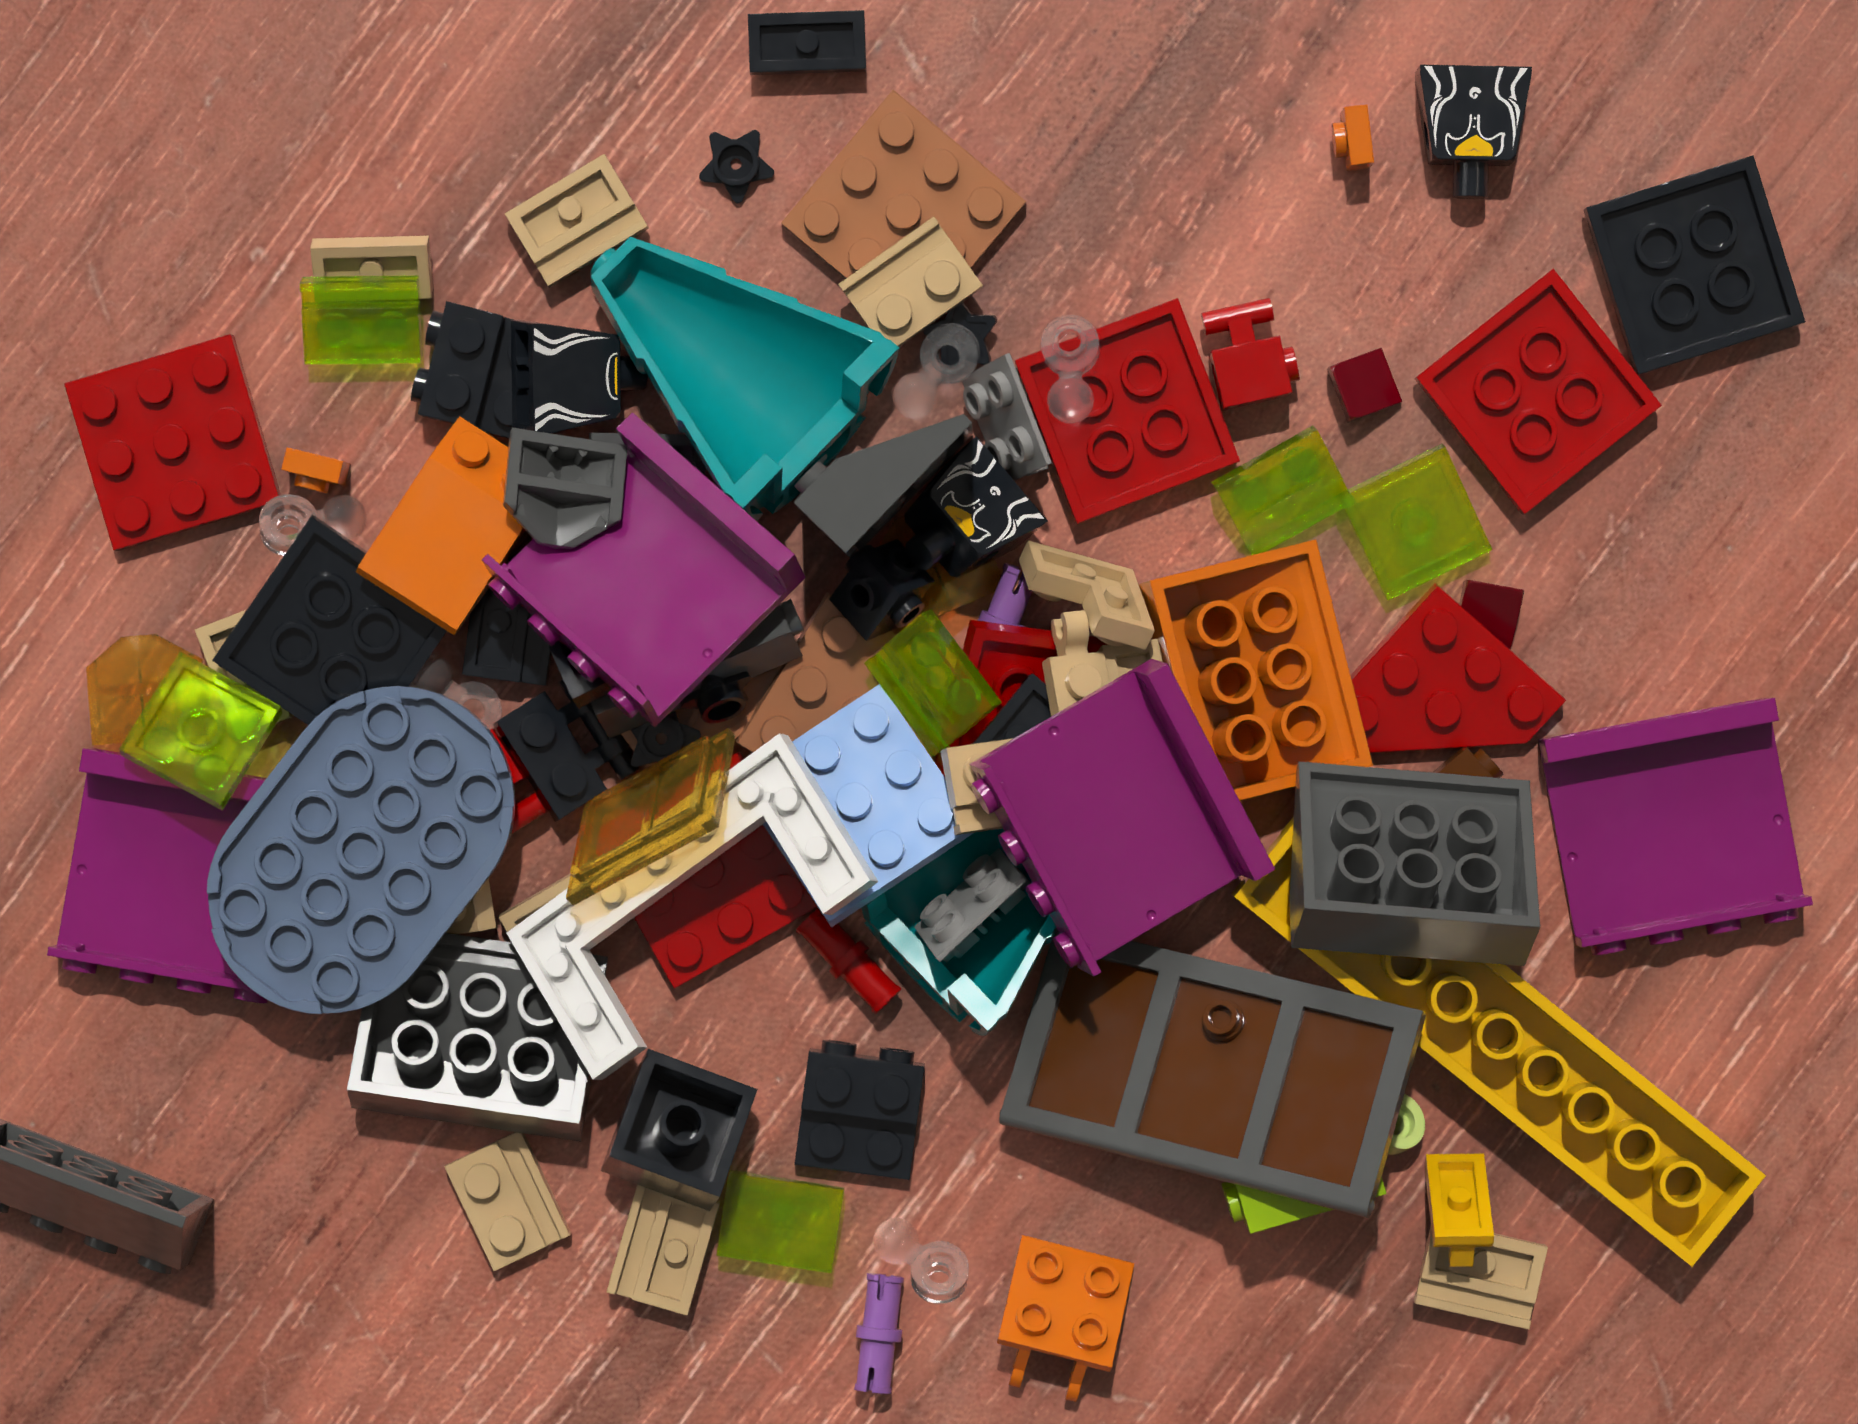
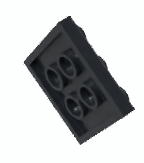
M1754 155L1584 209L1631 364L1638 375L1806 322Z
M312 514L219 648L212 661L309 725L325 709L352 694L379 687H409L447 630L357 574V567L367 551Z

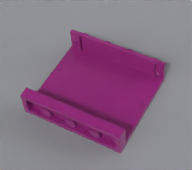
M632 412L616 428L624 445H628L622 514L618 524L574 549L551 548L537 544L533 539L507 565L505 563L500 565L489 554L482 561L493 578L488 587L504 605L513 610L520 604L532 615L527 620L530 627L547 644L553 646L559 640L572 652L567 659L583 677L592 683L599 676L612 688L607 695L626 716L632 719L637 713H640L649 723L656 727L806 577L794 553Z
M1154 659L1144 662L969 764L977 778V781L971 785L976 799L987 814L995 812L1005 832L998 835L1005 853L1015 866L1023 864L1032 881L1031 884L1026 886L1031 902L1042 917L1051 916L1060 933L1053 938L1059 954L1070 968L1077 965L1079 969L1092 976L1101 973L1096 963L1097 960L1242 875L1257 881L1275 870L1168 663Z
M1775 698L1755 699L1538 739L1575 945L1580 947L1591 946L1592 955L1609 954L1626 950L1625 939L1648 935L1650 945L1683 940V929L1705 925L1707 934L1724 933L1741 929L1740 918L1763 914L1764 924L1784 922L1799 918L1797 908L1813 905L1812 896L1804 895L1777 752L1772 722L1779 721Z
M83 748L79 772L87 774L57 945L48 947L47 956L63 958L62 968L71 971L94 974L96 973L97 965L120 968L119 978L128 981L152 984L156 974L177 978L176 988L181 990L211 993L213 984L235 988L233 995L235 999L255 1003H268L267 999L254 992L241 981L223 958L211 931L213 928L207 894L210 866L222 837L267 778L97 748Z

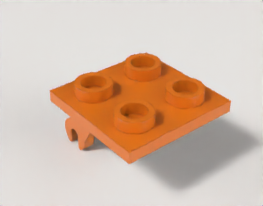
M1022 1235L997 1339V1344L1017 1348L1008 1385L1020 1388L1031 1350L1074 1360L1065 1400L1077 1402L1087 1366L1110 1372L1135 1263Z

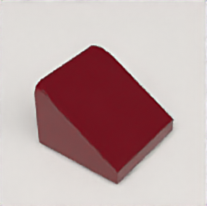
M1382 348L1327 368L1347 423L1402 402Z
M1473 580L1463 581L1459 604L1511 649L1524 590Z

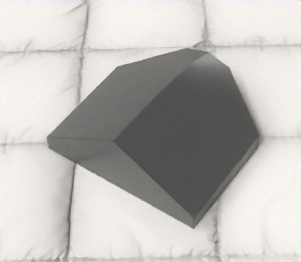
M512 428L509 436L503 506L537 544L556 549H574L620 522L628 445Z

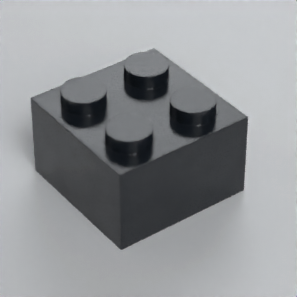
M647 1049L637 1068L601 1171L710 1211L721 1195L758 1089Z

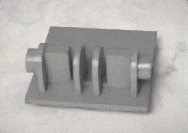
M1010 353L961 378L965 387L963 398L966 409L971 417L978 421L985 440V447L1011 478L1016 481L1026 475L1030 476L1048 469V465L1052 463L1049 457L1050 453L1040 428H1038L1037 419L1033 415L1031 403L1026 397L1027 394Z
M1000 848L990 856L984 854L974 860L965 870L962 877L964 881L948 896L946 894L937 896L923 909L920 915L921 921L914 928L939 962L944 960L947 963L954 956L960 959L980 940L973 932L974 929L977 928L983 935H986L989 931L982 922L988 916L996 923L1000 922L1002 919L995 912L997 908L1006 915L1027 896L1024 890L1031 882L1011 863Z

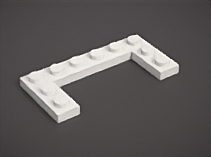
M781 733L776 735L506 933L593 1080H603L648 1047L590 949L766 821L823 914L833 915L878 883L874 873L788 735Z

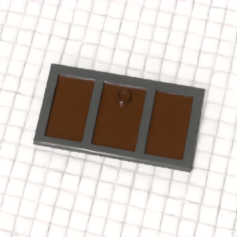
M1057 929V931H1056L1054 937L1060 934L1059 931H1058V929ZM1052 938L1003 1106L999 1113V1123L1001 1125L1366 1218L1370 1217L1375 1208V1198L1426 1018V1014L1422 1010L1134 941H1129L1097 960L1096 963L1101 973L1092 976L1079 969L1077 965L1070 968L1062 959Z

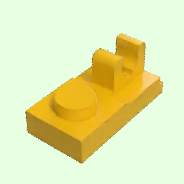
M1484 1153L1426 1154L1425 1177L1433 1247H1449V1267H1473L1475 1247H1493L1494 1230Z

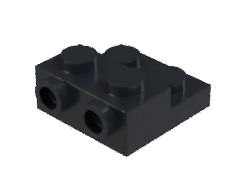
M446 301L443 313L433 311L425 337V345L434 347L429 369L418 368L411 392V401L420 403L418 415L449 424H454L460 416L485 433L509 438L512 429L511 320L514 319Z
M822 1040L821 1049L810 1048L794 1165L910 1180L925 1063L913 1062L915 1054L913 1051L880 1047L879 1057L856 1054L857 1044L836 1040Z

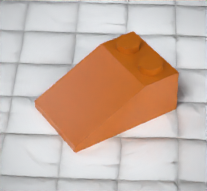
M459 416L414 479L358 565L356 573L455 636L489 589L488 584L493 580L482 559L489 554L500 565L503 563L507 564L508 558L512 557L528 534L503 506L508 447Z

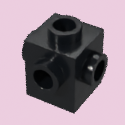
M896 539L876 548L872 545H866L858 550L846 563L845 569L848 573L829 600L858 633L868 641L894 629L904 627L913 621L923 610L924 603L921 599L935 580L926 570L916 567L910 561L905 547Z

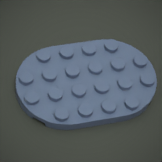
M390 686L361 691L337 701L320 713L300 734L230 825L215 851L210 866L207 894L213 928L211 931L223 958L240 980L254 992L279 1006L309 1014L342 1013L357 1010L387 997L408 981L499 864L511 837L515 818V788L507 758L492 732L476 715L460 703L442 694L416 687Z

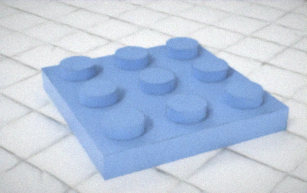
M881 683L792 741L878 880V883L833 915L823 914L831 927L973 834H954L955 820L953 809H950L945 777ZM766 821L762 825L767 830V832L769 833V835L771 836V838L773 839V841L775 842V844L777 845V847L779 848V850L781 851V853L783 854V856L785 857V859L787 860V862L789 863V865L791 866V868L793 869V871L795 872V874L797 875V877L799 878V880L801 881V883L803 884V886L805 887V889L817 905L813 896L809 892L805 883L801 879L794 865L790 861L789 857L787 856L786 852L784 851L783 847L779 843L778 839L776 838L775 834L773 833L772 829Z

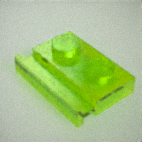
M419 275L302 277L300 292L302 295L301 314L305 364L421 363L423 345L418 291Z
M1313 425L1211 482L1250 555L1268 551L1355 502L1322 437Z
M932 609L917 616L886 643L882 650L864 663L933 756L940 754L941 750L949 748V745L962 737L1002 703Z
M730 1170L716 1256L831 1273L845 1187Z

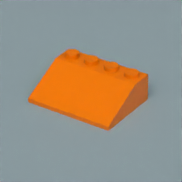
M1316 539L1138 584L1155 629L1151 639H1158L1162 661L1168 663L1239 801L1296 786V768L1299 761L1361 767L1373 766Z

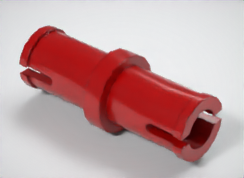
M819 908L796 929V932L799 935L801 934L831 966L828 972L836 980L842 977L872 1008L871 1011L875 1015L902 990L866 954L869 947L862 940L856 943L838 923L831 927Z

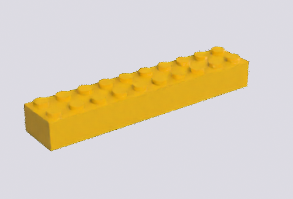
M1294 817L1266 850L1275 870L1257 881L1244 877L1231 893L1232 896L1289 942H1291L1289 896ZM1298 948L1355 995L1422 1010L1426 1014V1018L1418 1043L1420 1048L1691 1267H1693L1766 1177L1764 1173L1506 965Z

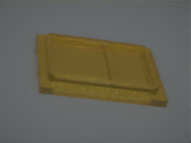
M729 728L711 738L704 736L587 802L583 809L566 899L573 906L719 827L736 737Z

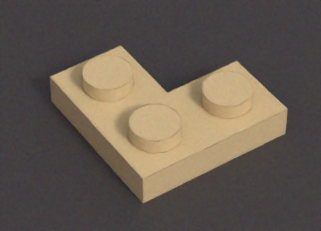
M1027 541L1019 562L1029 590L1049 601L1065 599L1082 604L1087 614L1092 635L1102 642L1116 647L1127 644L1146 650L1155 629L1133 569Z

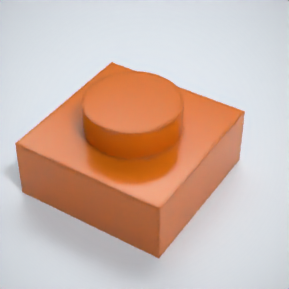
M1368 104L1344 107L1340 113L1341 122L1332 123L1331 126L1335 158L1345 157L1347 171L1370 169L1374 163Z
M287 447L281 470L296 474L295 486L328 494L330 483L346 485L350 463Z

